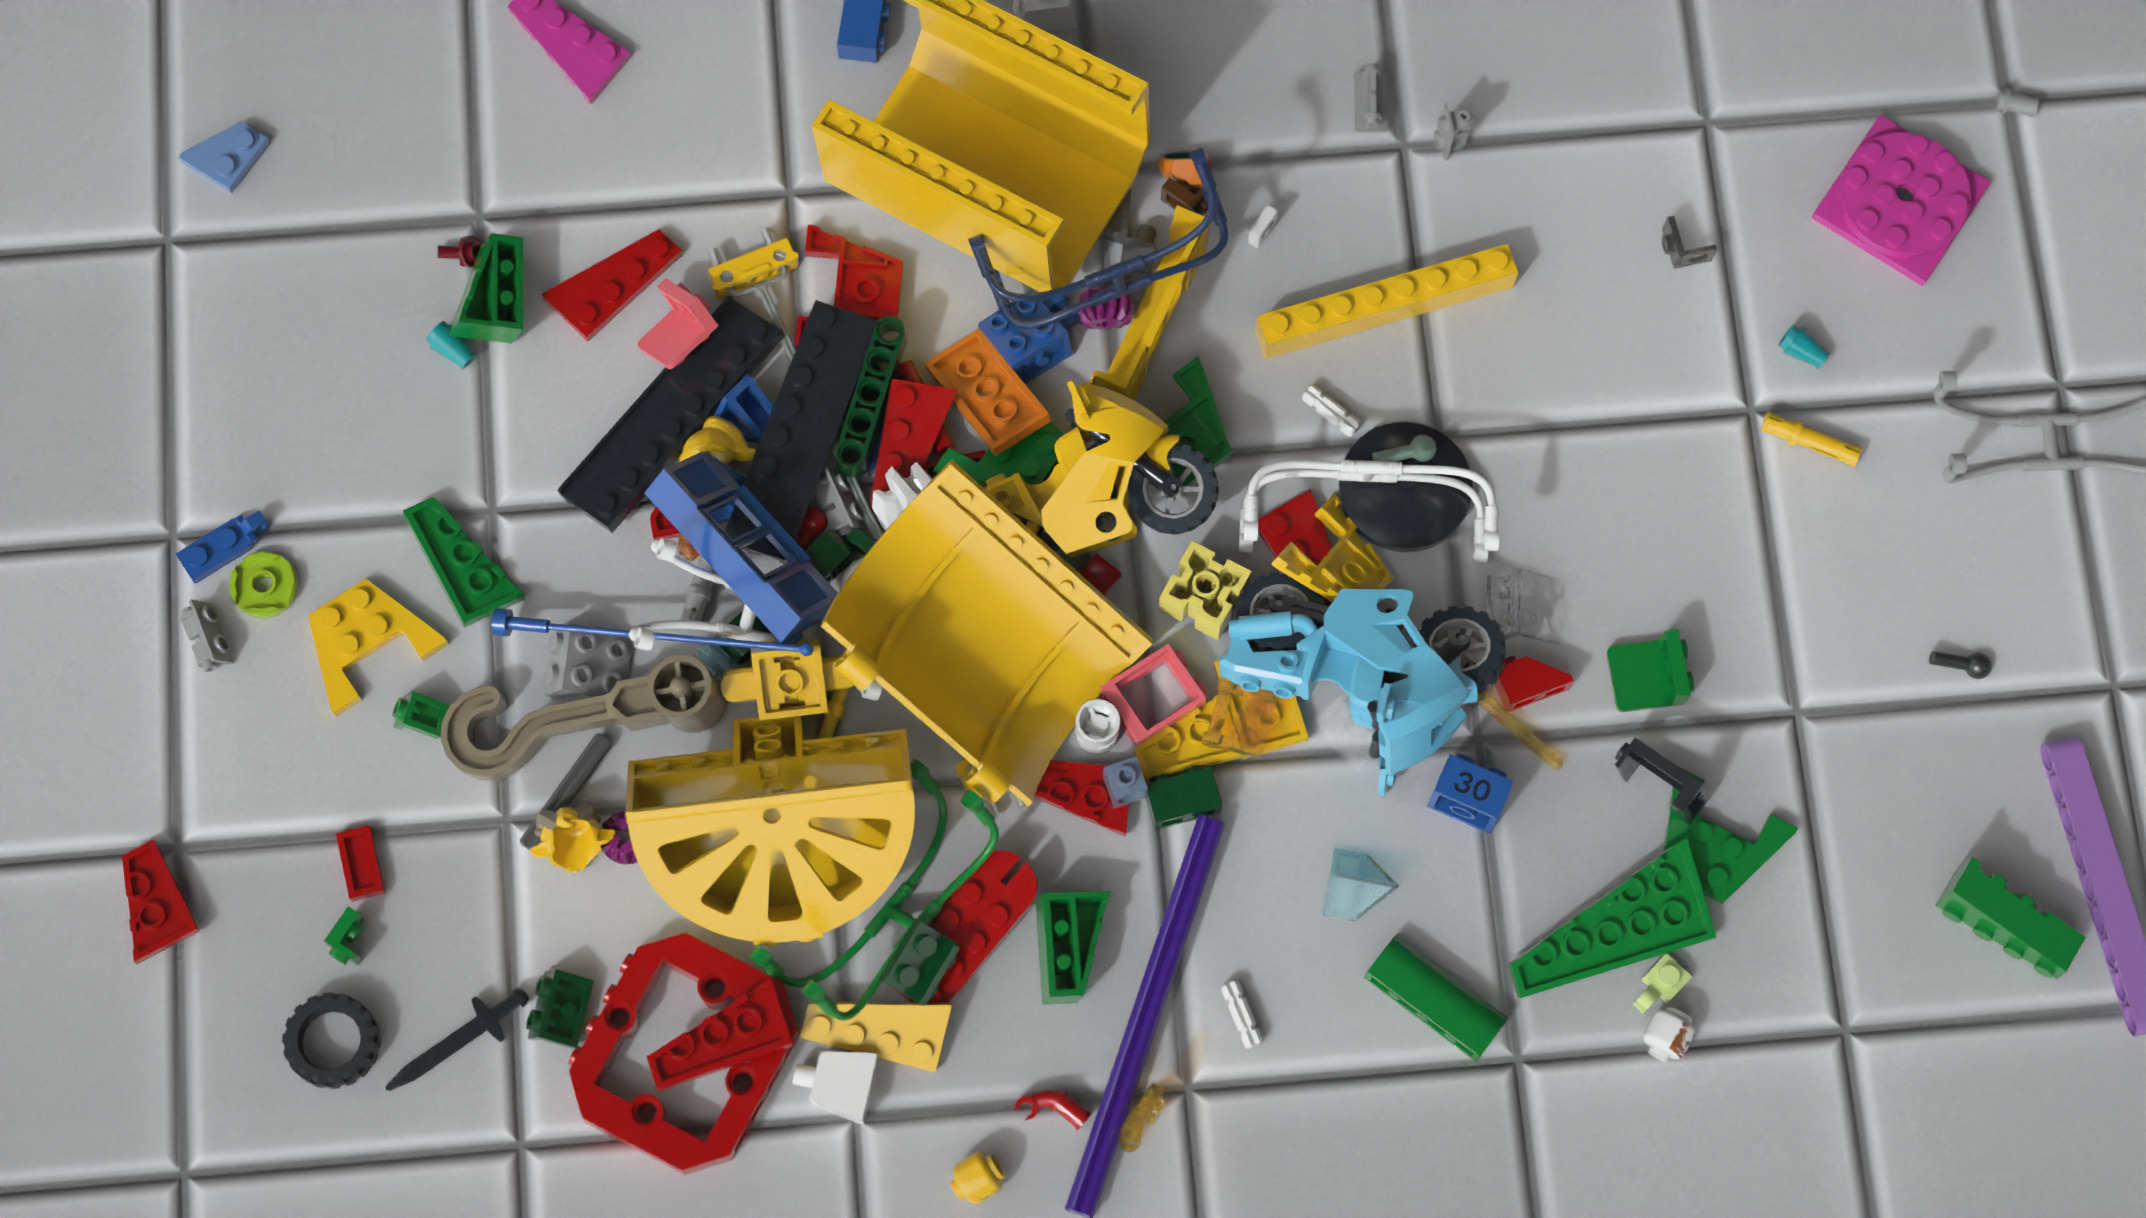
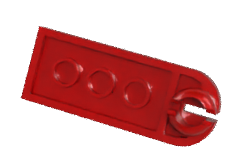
M1005 850L993 851L983 865L942 905L943 909L940 910L930 923L929 927L960 945V949L957 952L955 963L946 970L941 978L936 994L926 1004L951 1003L1034 903L1038 892V882L1033 869L1028 863L1025 862L1006 886L1002 883V880L1012 868L1019 866L1023 861L1018 855ZM896 990L909 1002H916L913 999L901 993L900 991Z

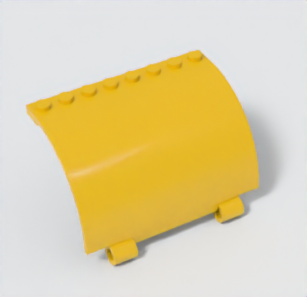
M953 460L925 486L876 541L835 597L821 624L823 629L847 649L838 659L834 668L861 691L868 687L873 680H876L973 765L965 781L991 804L998 801L1009 789L1023 803L1030 806L1033 803L1041 778L1050 763L1049 760L1053 759L1066 737L1076 725L1077 712L1081 706L1088 701L1097 699L1100 696L1101 686L1117 677L1127 666L1130 667L1153 644V639Z

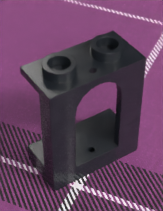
M1636 737L1630 744L1628 742L1623 744L1615 756L1617 760L1615 766L1622 779L1626 782L1639 765H1642L1677 789L1680 793L1672 802V806L1678 818L1688 825H1691L1710 799L1703 783Z

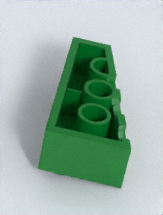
M1973 857L1954 872L1935 905L1943 910L1942 914L1946 918L1957 923H1965L1973 928L1972 932L1976 936L1986 941H1995L2003 946V951L2015 959H2025L2034 965L2033 968L2036 972L2045 977H2055L2057 979L2067 972L2086 937L2051 912L2043 911L2042 914L2036 910L2037 905L2034 903V900L2025 894L2008 891L2005 886L2006 880L1997 874L1989 876L1980 871L1982 863Z

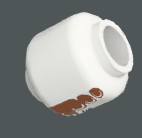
M1668 1007L1666 1011H1657L1643 1034L1645 1043L1650 1047L1648 1053L1663 1062H1667L1669 1058L1681 1059L1687 1052L1696 1033L1691 1025L1693 1020L1675 1008Z

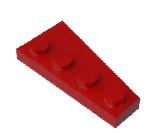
M658 229L545 291L541 296L555 312L588 342L683 256V253L671 239Z
M891 379L870 500L872 511L873 491L879 489L887 492L890 490L885 474L891 466L905 478L911 475L910 467L915 462L924 468L958 390Z
M1311 489L1258 519V534L1274 558L1290 542H1293L1316 565L1330 551L1331 545L1324 525L1314 515L1318 508ZM1324 598L1325 606L1330 607L1332 602Z
M771 977L748 994H744L734 1000L732 1004L704 1019L701 1024L690 1031L682 1033L646 1056L658 1092L793 1046Z

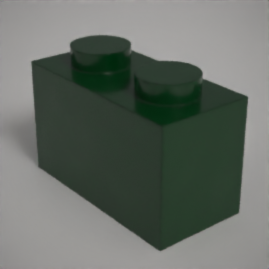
M1195 765L1184 769L1181 775L1170 777L1166 773L1149 779L1150 782L1146 783L1148 787L1146 802L1154 830L1197 820L1198 815L1209 817L1221 814L1222 802L1212 767L1203 769L1202 765Z

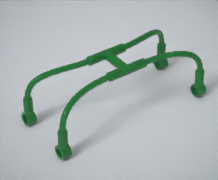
M915 758L910 763L911 775L930 795H934L939 808L937 830L919 866L907 882H903L871 922L864 928L865 932L831 965L805 978L797 979L785 975V971L776 963L773 956L760 945H757L748 955L771 977L791 987H804L801 992L813 1001L827 1016H832L837 1020L846 1021L857 1016L882 983L879 979L880 975L915 920L913 916L901 910L900 907L913 892L912 888L933 860L945 833L948 815L946 800L940 790V785L929 774L930 770ZM970 789L960 799V802L973 812L984 826L989 827L990 839L981 854L936 900H931L916 918L927 926L943 909L942 905L989 858L998 843L999 830L995 822V816L984 805L985 801ZM890 919L906 928V932L893 946V952L884 962L860 1000L850 1010L846 1012L839 1011L837 1005L826 995V991L817 982L827 978L845 965L871 937H876Z

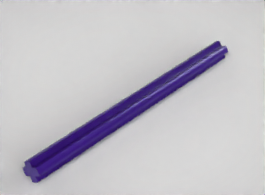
M1198 815L1065 1206V1210L1072 1214H1077L1084 1218L1094 1217L1225 827V823L1218 819H1211L1205 815Z

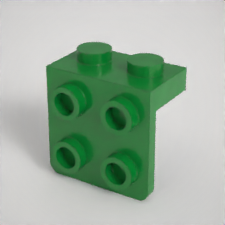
M1679 629L1665 630L1660 640L1610 646L1606 652L1615 705L1619 712L1684 705L1691 692L1694 691L1693 675L1691 671L1687 672L1684 660L1688 658L1687 643L1685 639L1680 638Z

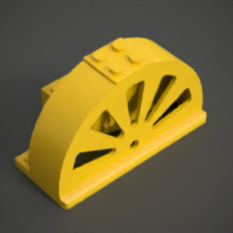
M802 716L759 721V717L733 720V749L628 761L625 811L633 850L643 873L656 892L672 908L697 925L715 933L735 939L753 941L754 945L763 944L764 946H775L781 942L795 940L810 942L816 938L824 937L825 932L845 924L870 907L895 879L908 853L914 829L915 808L906 729L805 740Z

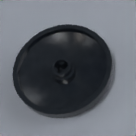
M1394 422L1370 430L1354 443L1344 459L1374 461L1372 453L1410 445L1415 437L1427 435L1436 443V453L1432 459L1421 462L1414 458H1409L1396 462H1402V465L1452 466L1470 470L1463 453L1450 438L1432 427L1414 422ZM1433 474L1460 480L1473 488L1471 479L1455 475ZM1338 481L1339 499L1342 502V510L1346 518L1350 517L1357 526L1355 530L1374 545L1396 552H1418L1444 542L1460 527L1471 503L1470 496L1465 492L1444 484L1417 481H1397V483Z

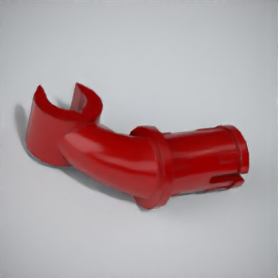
M1058 1089L1037 1091L1029 1096L1019 1098L1015 1103L1014 1109L1016 1111L1024 1102L1032 1104V1112L1025 1119L1030 1120L1037 1115L1039 1109L1049 1107L1051 1112L1055 1110L1072 1124L1077 1131L1092 1115L1091 1112H1088L1068 1094L1069 1089H1066V1091Z

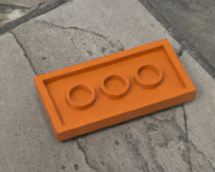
M977 329L924 362L926 371L939 387L958 390L953 404L995 457L1051 422L1047 410L980 329Z

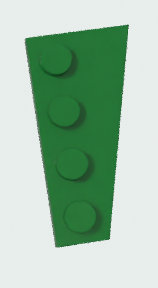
M434 497L403 510V516L463 628L493 615L496 608L506 609L525 600V594L507 579L506 574L497 564H493L483 553V549L466 535L460 524Z

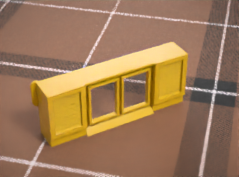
M1177 205L1169 228L1168 238L1171 239L1169 244L1191 232L1201 223L1204 216ZM1210 225L1201 235L1187 245L1163 256L1156 272L1204 255L1207 250ZM1198 267L1159 279L1148 286L1107 374L1099 370L1093 371L1089 384L1118 392L1135 401L1147 376L1148 364L1183 291L1188 290Z

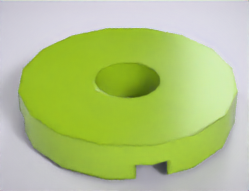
M267 551L252 553L243 558L244 561L238 567L237 565L235 566L229 581L230 594L239 609L247 615L262 619L275 617L289 609L296 599L299 587L297 573L291 564L279 554ZM269 577L272 579V586L268 591L257 592L255 590V584L260 578Z

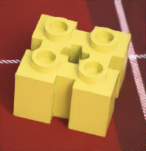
M1191 541L1179 562L1178 576L1172 574L1160 595L1159 611L1181 622L1184 621L1186 616L1195 619L1196 630L1219 641L1231 619L1232 606H1236L1238 596L1243 595V588L1251 581L1252 571L1227 559L1223 566L1215 562V552ZM1204 588L1211 590L1210 593H1202Z

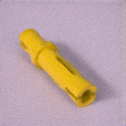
M1770 411L1766 413L1760 431L1785 439L1787 444L1791 446L1798 444L1852 467L1856 465L1862 447L1803 425V421L1796 420V422H1793Z

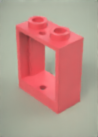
M1166 644L1100 687L1101 699L1113 704L1120 716V726L1135 748L1168 726L1171 727L1185 718L1194 709L1206 704L1207 698L1205 695L1208 693L1204 684L1198 677L1194 679L1186 670L1188 663L1178 649L1173 651L1169 644ZM1165 664L1191 702L1146 730L1120 692Z

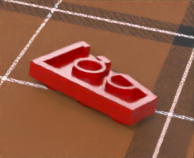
M1049 760L1050 763L1041 778L1034 798L1126 837L1129 804L1114 809L1103 779V768L1109 765Z
M154 839L122 855L125 890L130 911L129 925L134 950H132L134 963L139 964L199 933L200 929Z

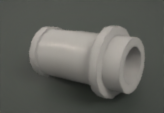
M2006 88L2005 90L1998 91L1994 108L2000 109V113L2003 114L2009 111L2033 118L2037 112L2039 98L2011 92L2010 88Z

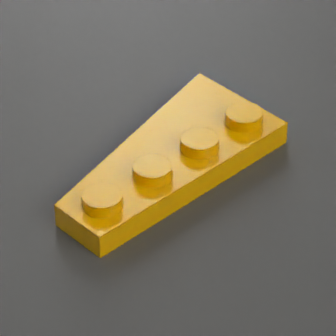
M809 1002L800 1038L858 1053H874L881 1059L936 1072L953 1003L941 1002L940 1004H926L925 1006L917 1002H909L908 1004L888 1002L867 1003L857 1016L850 1020L841 1021L832 1016H827L814 1002ZM834 1002L841 1012L850 1010L856 1004L855 1002Z

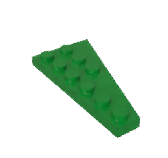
M1682 838L1511 961L1508 966L1517 997H1527L1717 938L1687 838Z

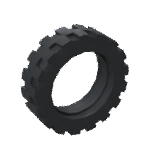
M326 992L319 997L316 995L311 996L304 1005L299 1004L293 1010L295 1014L292 1018L289 1017L286 1021L285 1027L287 1029L282 1035V1043L285 1049L283 1050L284 1056L296 1074L316 1087L338 1089L343 1085H352L356 1083V1079L360 1076L364 1077L370 1071L368 1069L370 1065L374 1064L377 1060L378 1055L376 1053L381 1044L378 1024L371 1012L360 1001L351 998L349 995ZM331 1012L346 1014L359 1027L361 1039L357 1052L349 1062L339 1068H318L310 1063L304 1054L303 1039L305 1031L311 1022L322 1014Z

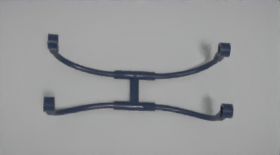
M1201 147L1189 152L1203 186L1201 190L1209 207L1201 223L1182 238L1144 256L1139 254L1084 276L1085 279L1039 293L1020 294L1010 292L1005 289L999 271L993 268L981 234L969 238L968 241L982 277L986 278L997 307L1002 311L1007 321L1020 329L1040 328L1095 304L1099 306L1102 303H1107L1152 285V282L1198 267L1217 257L1225 249L1228 242V219L1218 196L1217 184L1203 148ZM1213 219L1215 225L1219 226L1220 240L1216 247L1208 253L1151 274L1147 272L1133 279H1125L1124 275L1145 267V264L1166 256L1196 239L1207 229ZM1110 280L1113 283V286L1108 287V289L1093 293L1092 297L1041 319L1032 321L1019 320L1010 310L1011 304L1009 300L1015 302H1036L1066 295L1085 287L1092 288Z

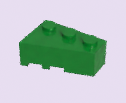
M491 233L480 247L448 336L512 344L523 331V237Z
M1111 891L1042 893L1035 902L1042 1005L1077 1003L1084 996L1095 955V947L1103 924L1102 920Z

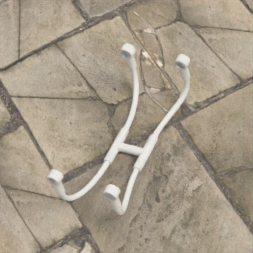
M1314 460L1277 461L1263 466L1253 475L1244 498L1243 509L1240 510L1238 553H1252L1253 541H1257L1259 498L1256 496V492L1269 482L1285 478L1323 477L1336 478L1337 481L1385 483L1417 481L1437 483L1460 489L1469 495L1475 504L1477 519L1474 520L1473 562L1487 563L1488 551H1498L1499 507L1496 506L1494 490L1482 475L1459 467L1402 465V462L1341 460L1340 462ZM1307 468V469L1282 470V471H1277V472L1270 473V472H1272V471L1280 470V469ZM1433 474L1461 476L1477 482L1486 493L1488 506H1485L1484 509L1481 497L1468 484L1454 478Z
M661 538L652 542L651 549L656 553L657 559L669 561L692 574L725 585V588L731 589L718 574L702 569L676 556V541ZM744 604L739 626L722 622L714 624L702 621L667 620L643 623L634 626L629 632L630 639L634 641V647L650 651L653 646L654 630L661 629L705 630L713 632L714 635L736 640L778 643L777 638L773 634L753 630L756 615L746 604ZM873 680L868 687L861 691L862 697L877 701L881 695L882 686L876 680Z

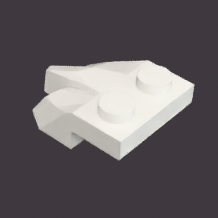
M917 462L910 467L911 475L908 478L903 477L891 466L885 474L890 490L887 492L879 489L873 491L872 509L885 530L933 479Z

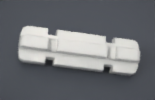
M1316 385L1308 387L1302 397L1305 403L1310 407L1315 406V411L1334 426H1341L1340 430L1347 436L1351 437L1358 431L1361 425L1359 419L1352 414L1347 415L1345 408L1328 395L1323 396V391Z
M1237 980L1226 983L1222 986V993L1225 1000L1229 1001L1228 1007L1238 1031H1242L1241 1039L1246 1048L1258 1046L1262 1043L1263 1038L1259 1028L1254 1026L1256 1021L1246 997H1242L1244 992L1240 983Z

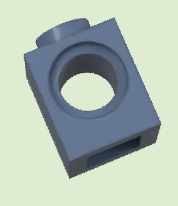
M1137 757L1103 768V779L1114 809L1147 798L1148 787Z

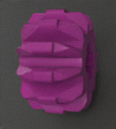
M1090 288L1080 294L1079 302L1092 297L1093 293L1106 288ZM1131 293L1107 303H1102V305L1096 306L1095 304L1079 311L1080 324L1089 329L1096 328L1099 330L1122 328L1124 325L1130 324L1133 315Z

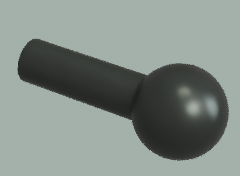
M1932 651L1929 656V663L1931 665L1965 670L1974 679H1983L1992 670L1991 659L1981 652L1964 657Z

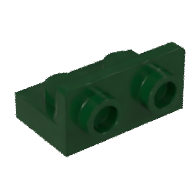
M915 918L879 979L922 1006H925L928 1000L936 994L939 982L946 970L955 963L960 945Z
M557 969L545 971L544 975L539 977L535 987V995L538 996L535 1009L531 1010L527 1018L526 1029L529 1030L528 1039L533 1041L543 1040L575 1049L579 1043L594 980Z

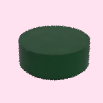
M854 528L846 537V542L863 556L875 544L870 537Z

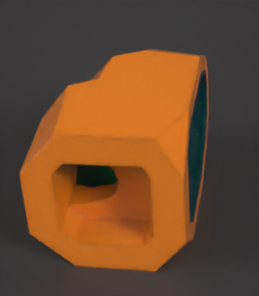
M1191 151L1171 152L1160 157L1158 160L1159 170L1166 179L1170 177L1174 181L1184 182L1192 189L1203 187L1189 153ZM1204 151L1212 172L1211 154Z

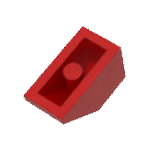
M1515 656L1505 658L1504 670L1502 674H1498V680L1494 685L1506 713L1569 690L1574 680L1570 674L1528 656L1516 659Z

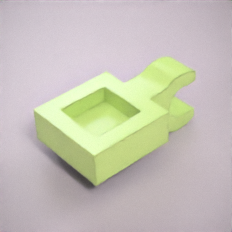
M1666 953L1641 979L1648 988L1633 1005L1644 1013L1658 997L1667 1004L1692 976Z

